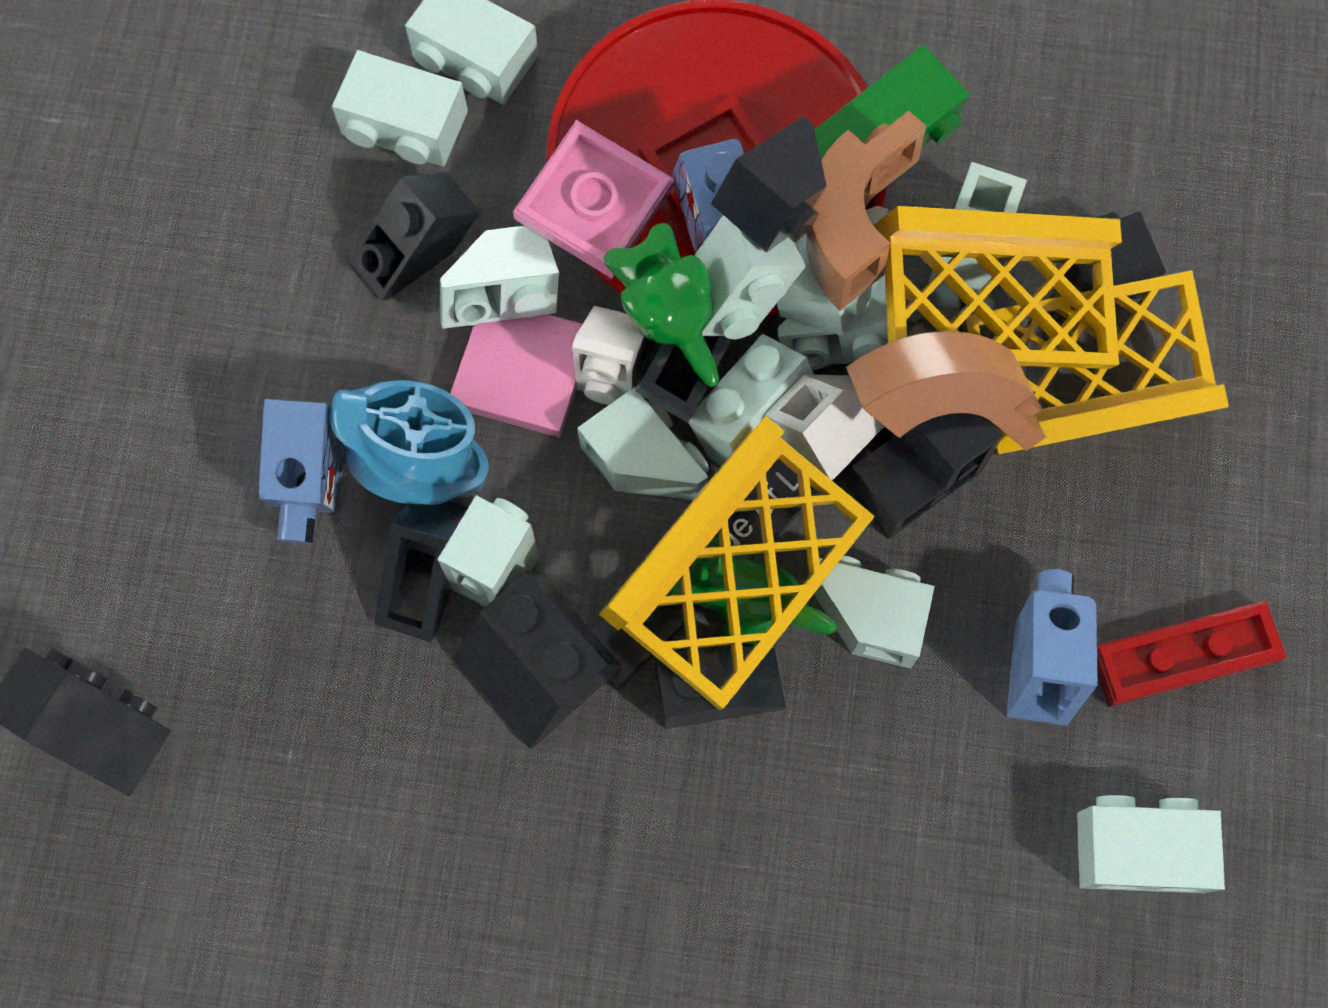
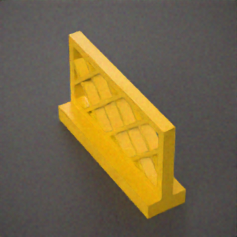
M897 206L874 224L878 232L890 242L885 267L888 343L907 337L906 319L916 309L938 332H959L957 328L974 312L996 335L992 340L1000 344L1003 343L1012 351L1020 366L1111 369L1119 365L1111 248L1122 243L1120 219ZM903 255L920 256L936 273L934 278L921 291L904 275ZM942 257L952 258L946 263ZM963 258H974L992 276L977 294L953 270ZM997 260L1007 261L1002 266ZM1019 261H1029L1046 279L1032 296L1009 273ZM1052 263L1061 264L1056 268ZM1073 264L1092 265L1094 289L1086 298L1064 276ZM942 281L966 304L951 322L927 299ZM997 284L1021 307L1007 324L983 301ZM1052 287L1075 309L1061 326L1038 303ZM905 297H906V299L910 302L906 307H905ZM1027 315L1050 337L1040 350H1030L1013 333V330ZM1081 318L1097 332L1098 352H1084L1067 334ZM1057 345L1062 349V351H1052V350H1053Z
M1193 270L1113 286L1115 303L1132 313L1117 335L1118 354L1143 370L1131 391L1122 393L1101 378L1107 369L1096 368L1092 373L1086 368L1065 367L1087 383L1074 403L1064 404L1044 391L1059 367H1048L1037 385L1028 380L1036 399H1040L1050 406L1049 408L1041 409L1035 414L1046 438L1033 447L1229 407L1225 385H1216ZM1177 287L1182 312L1171 327L1146 309L1158 290ZM1091 291L1081 292V294L1086 298ZM1145 293L1138 304L1127 297ZM1062 296L1038 302L1046 312L1056 311L1066 319L1074 312L1071 309L1072 306ZM1016 305L992 311L1007 324L1021 307ZM970 314L962 323L963 332L981 335L979 326L985 324L975 314ZM1030 318L1025 327L1019 324L1013 330L1024 344L1027 341L1039 350L1046 343L1045 340L1033 333L1038 324L1032 318ZM1083 318L1075 324L1069 334L1075 342L1083 330L1097 339V332ZM1139 320H1142L1165 336L1150 361L1124 345ZM1184 326L1186 328L1187 337L1180 333ZM1173 343L1191 353L1196 378L1177 381L1158 368ZM1054 348L1052 351H1062V349ZM1151 377L1162 383V385L1145 388ZM1095 388L1107 395L1089 399ZM995 425L1003 435V438L992 455L1023 450L1020 445Z
M767 416L748 433L599 614L615 629L620 630L622 628L719 710L724 709L875 517L784 441L781 436L785 431ZM777 459L797 474L800 497L769 499L766 472ZM756 486L758 500L743 501ZM810 486L813 487L821 495L811 496ZM833 504L852 520L851 524L839 538L817 539L813 506ZM801 507L805 540L774 543L770 509ZM759 510L763 544L731 546L728 526L730 516L734 511ZM718 532L720 547L705 548ZM831 548L820 562L818 549ZM806 550L809 577L802 585L779 587L775 552ZM764 553L768 588L736 590L732 555ZM721 556L725 591L692 594L690 565L696 558ZM680 579L681 595L666 596ZM794 595L782 610L780 596ZM769 597L772 624L764 633L741 635L737 599ZM726 600L730 636L697 639L693 603ZM682 604L686 640L663 642L643 625L657 606ZM757 642L743 659L742 643ZM731 645L734 672L720 689L700 673L698 647ZM687 648L689 663L674 650Z

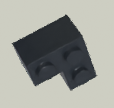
M953 413L938 416L915 426L900 438L897 436L893 437L885 444H882L879 439L868 443L852 459L851 462L854 465L849 473L846 486L860 504L875 516L873 520L886 537L890 539L981 474L1003 435L989 419L976 414Z
M25 647L0 684V725L23 741L130 797L172 731L151 719L158 707L126 689L117 700L101 690L107 678L54 648H51L46 657L43 658Z

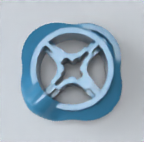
M394 380L378 382L353 391L339 390L333 396L329 415L331 429L335 436L347 446L346 463L352 476L370 492L394 502L435 505L483 488L489 469L488 459L482 447L474 440L475 422L472 414L452 394L427 383Z

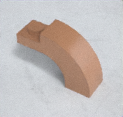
M910 111L906 112L890 126L886 123L878 126L868 136L865 143L861 142L854 134L847 130L833 143L821 160L827 186L813 207L819 215L811 228L806 232V248L811 269L820 288L839 311L884 276L890 242L873 226L865 206L876 194L919 161L926 125Z
M948 331L905 337L872 350L846 367L862 409L899 438L915 426L929 419L953 413H970L989 419L1025 451L1046 438L1035 416L1041 410V406L1034 396V392L1014 353L1004 345L981 335Z

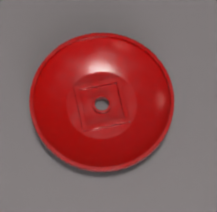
M693 0L670 4L641 14L617 27L595 44L579 61L568 77L557 99L551 117L547 138V161L577 120L672 177V172L679 155L685 151L731 139H738L743 152L746 153L803 116L816 129L868 87L851 62L830 41L809 26L781 12L760 5L734 0ZM887 186L865 206L866 210L876 206L883 207ZM673 187L634 247L644 242L652 227L657 224L666 223L673 230L682 259L689 255L694 256L695 251L675 187ZM588 265L601 280L619 294L626 289L624 284L615 275L611 279ZM777 303L763 320L779 315Z

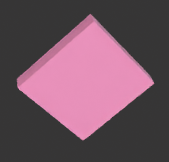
M576 120L514 209L513 216L516 221L612 279L614 274L606 266L603 258L604 255L613 248L627 249L634 247L673 189L675 179Z
M547 314L474 325L450 394L459 399L472 414L561 438L577 389L572 345L582 323Z

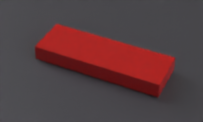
M1265 600L1098 644L1097 674L1108 706L1112 707L1278 663L1286 659L1287 656Z

